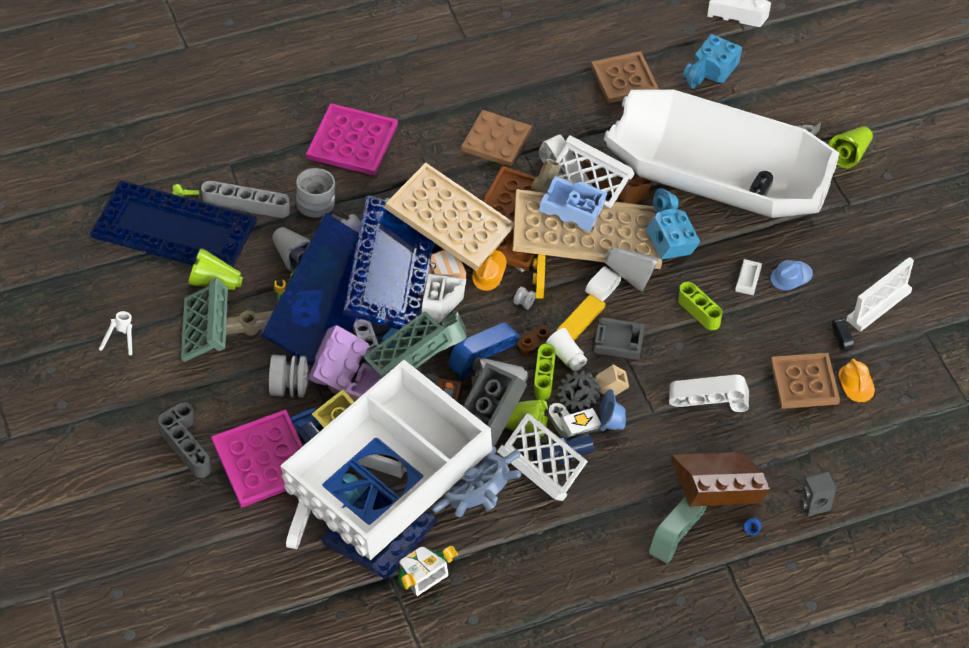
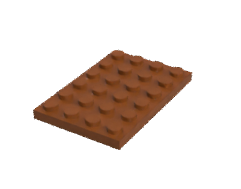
M502 166L483 202L514 222L516 189L532 191L531 186L536 177ZM513 231L496 249L503 253L507 261L506 264L522 268L526 271H529L534 258L537 256V254L513 251Z

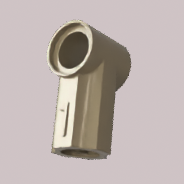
M546 159L539 176L532 183L531 190L547 193L554 177H557L561 168L559 163Z

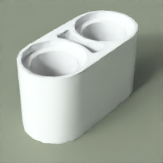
M604 266L590 280L585 292L604 301L619 285L621 276Z

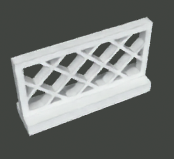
M569 135L566 140V146L556 160L561 167L565 166L567 174L557 175V178L571 183L570 177L580 174L582 183L588 185L596 182L597 189L599 190L598 181L608 179L610 187L601 190L612 192L610 201H605L604 206L611 209L627 181L632 179L634 175L632 168ZM570 150L575 153L576 159L566 161L565 156ZM589 160L592 167L581 169L580 161ZM578 163L579 171L569 173L567 165ZM600 168L606 169L607 175L597 178L595 170ZM593 171L595 179L584 181L583 173ZM619 176L623 178L619 185L612 186V177Z
M909 257L858 296L855 310L847 316L846 321L861 332L909 295L912 287L907 283L914 260Z
M527 413L505 446L501 445L497 452L503 457L507 456L514 450H517L512 446L515 440L522 438L523 449H518L520 457L511 462V464L552 498L563 501L568 495L566 493L588 461ZM528 421H531L534 424V432L526 434L525 426ZM539 434H547L549 444L540 446ZM535 435L536 446L528 448L526 437ZM560 445L563 447L564 456L555 458L554 446ZM550 447L551 458L542 460L541 448ZM537 449L538 461L529 460L528 451ZM575 457L580 463L576 469L570 470L568 458ZM564 459L565 471L557 472L555 460ZM551 461L552 473H545L543 471V462ZM566 473L567 481L562 487L558 483L557 475Z

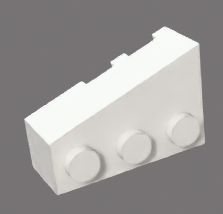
M711 0L707 17L713 18V15L723 17V20L729 21V19L739 20V23L761 27L769 17L771 2L767 0Z
M428 274L422 313L426 311L437 323H440L463 300L466 279Z

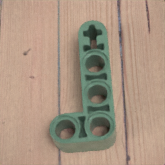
M685 496L656 530L649 554L668 564L676 551L678 542L703 515L707 506L689 507Z

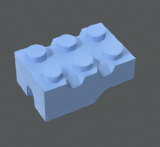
M554 177L547 194L544 195L541 201L539 211L550 216L556 214L560 216L562 221L567 223L570 221L575 222L579 228L590 232L603 209L607 192L582 182L569 183Z

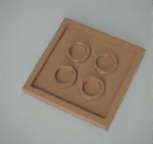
M641 51L597 60L591 63L593 72L608 104L623 101L624 97L628 96L631 90L659 89Z
M482 110L463 142L461 151L511 167L532 131V126Z
M828 353L771 357L770 362L781 409L839 404L840 398Z

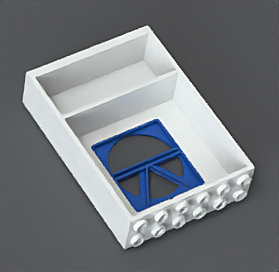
M403 360L281 465L282 478L285 483L284 488L290 495L294 494L304 507L308 506L318 519L322 518L332 531H337L341 534V538L347 544L351 543L355 546L356 551L361 556L365 555L371 560L458 482L467 470L473 468L492 451L491 428ZM374 454H385L398 459L406 468L408 475L407 485L402 495L398 496L357 461ZM350 467L365 478L342 484L343 477ZM371 485L364 509L352 506L343 495V492ZM378 490L393 502L382 509H372Z

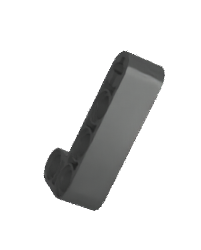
M182 402L159 416L160 434L196 477L204 478L211 472L209 456L187 431V428L191 427L194 423L193 408L189 403Z

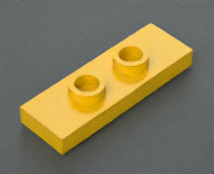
M538 254V258H534L533 269L537 270V273H533V284H536V298H543L545 255Z

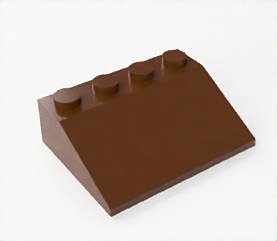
M742 452L671 455V460L689 507L758 504L762 502L770 490L763 472Z

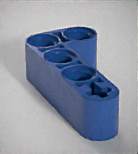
M501 323L468 337L454 346L448 362V368L461 380H464L473 372L472 366L476 358H488L511 348L518 342L520 336L507 323Z

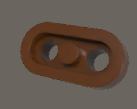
M538 327L525 334L518 340V351L523 355H531L537 352L541 345L546 344L552 335V331L547 327Z

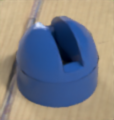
M751 517L744 524V530L749 535H756L761 529V522L757 518Z

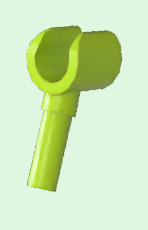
M179 184L173 186L174 191L172 193L176 199H181L184 195H199V190H183Z

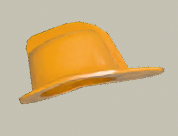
M495 250L477 271L473 270L472 279L477 288L489 291L495 289L500 284L507 263L502 252Z
M851 359L846 366L839 370V380L848 398L856 402H866L874 395V384L868 367L862 362Z

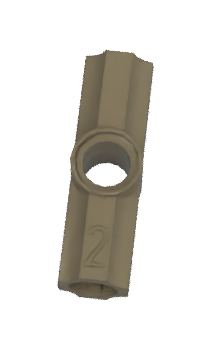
M247 310L242 312L240 316L226 319V335L244 333L245 335L252 336L259 330L279 327L277 310L261 313Z

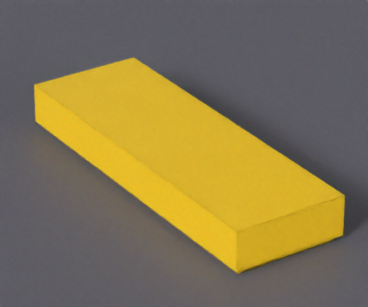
M590 294L557 331L566 328L571 338L575 341L605 308L606 303Z

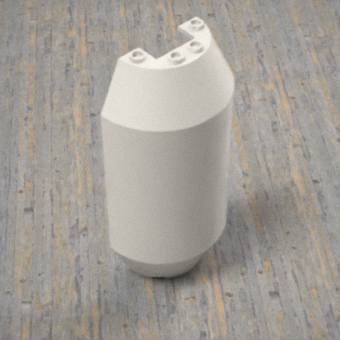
M631 90L629 95L623 99L624 114L621 120L617 121L616 125L613 124L610 131L607 130L605 133L604 141H606L607 147L627 166L631 167L639 177L771 218L818 213L828 193L839 157V152L805 129L677 90ZM761 171H769L774 177L773 184L766 196L757 194L760 192V189L756 193L749 192L751 184Z

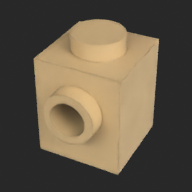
M615 365L596 375V380L601 388L599 390L601 394H605L608 389H612L616 396L629 388L626 371Z

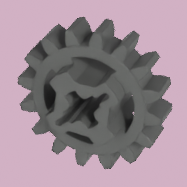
M574 371V376L571 377V375L567 374L568 379L561 380L564 385L558 386L560 393L557 395L561 399V404L568 411L572 409L576 413L578 409L584 411L585 407L591 409V403L597 404L595 397H600L598 391L601 388L591 373L586 374L584 371H581L579 375Z

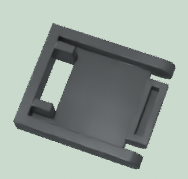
M600 318L594 352L639 360L645 324ZM632 336L639 337L638 346L636 343H631Z

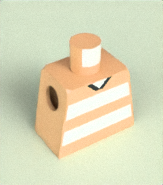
M446 250L430 255L428 257V267L419 269L422 280L428 279V274L466 279V271L462 261Z

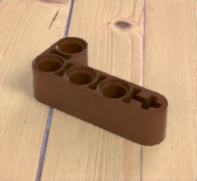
M584 160L581 166L582 169L592 167L591 162ZM604 168L595 170L597 178L607 175ZM593 171L585 173L589 180L595 179ZM619 176L612 177V186L619 185L623 178ZM642 177L629 179L619 194L618 199L629 204L647 200L652 183L651 180ZM608 179L598 181L599 188L605 189L610 187Z

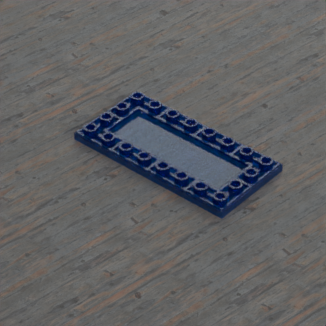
M120 180L90 232L91 238L189 265L196 263V257L200 249H204L231 267H234L257 222V217Z
M367 196L342 314L400 330L422 313L423 298L434 242L386 210L384 207L388 201Z
M325 213L267 321L261 336L299 359L301 356H306L307 363L313 366L315 356L328 329L337 325L348 332L351 331L390 252Z

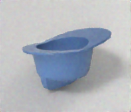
M785 260L773 270L771 282L777 289L792 290L809 282L813 277V271L804 262Z
M608 389L605 392L600 403L601 431L625 428L626 409L615 401V394L612 389Z

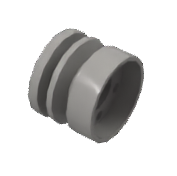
M319 168L307 169L301 172L296 180L297 209L308 217L317 218L328 215L335 205V179L333 175Z
M272 355L269 372L270 396L283 397L286 388H289L290 396L294 397L297 388L298 397L304 398L309 380L307 379L309 368L306 356H301L299 365H297L296 356L292 357L291 364H287L286 355Z

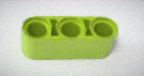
M692 282L682 283L679 288V304L708 330L718 329L721 324L722 309Z
M543 344L538 349L534 380V396L538 400H547L551 396L556 350L551 344Z

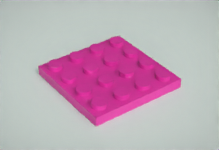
M330 103L306 153V159L375 176L398 126V120Z
M286 410L211 437V441L241 508L285 492L281 465L303 447Z

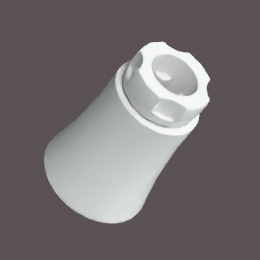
M566 328L559 329L547 340L546 344L553 345L556 355L573 371H578L586 364L587 358L571 338Z

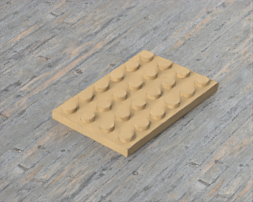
M427 163L388 200L384 207L476 271L514 230V222Z

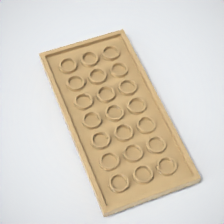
M516 189L513 251L607 262L604 257L608 249L612 250L614 247L655 256L659 260L654 269H661L662 259H660L646 231L647 226L656 215L654 206L615 202L611 209L603 206L592 230L588 232L579 228L575 222L570 221L567 223L562 221L560 216L556 214L550 216L540 212L541 201L547 193Z

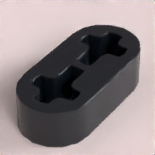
M769 171L759 172L751 184L749 192L756 193L760 189V192L757 194L766 196L773 184L774 177Z
M833 319L832 328L842 351L853 349V338L845 319Z

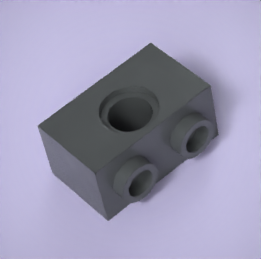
M829 472L805 479L799 502L801 508L805 509L808 516L831 511L836 487Z

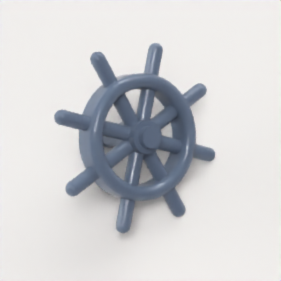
M492 446V451L473 468L467 470L465 475L444 493L445 498L432 506V511L437 513L450 504L452 507L457 508L455 515L462 517L466 508L475 507L483 504L485 510L494 508L498 500L496 494L502 490L507 481L521 477V471H510L507 466L520 457V451L514 450L502 458L495 455L496 448Z

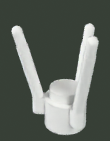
M121 311L116 314L115 319H111L110 327L99 350H103L114 327H116L118 331L124 334L127 333L128 354L131 356V314Z

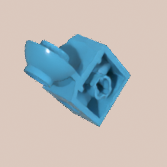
M711 34L695 54L694 64L689 63L686 66L683 78L686 79L691 89L700 85L704 78L724 83L739 64L742 47Z
M658 189L653 198L656 215L647 226L646 231L660 259L691 255L700 244V240L686 213L677 209L678 199L676 195L671 194L665 189Z

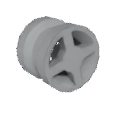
M521 286L517 290L513 302L516 305H523V308L528 310L535 300L536 293L533 291L528 292L526 288Z

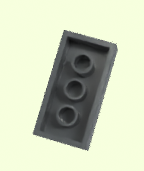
M486 363L463 407L491 428L492 446L495 447L528 384L519 377Z

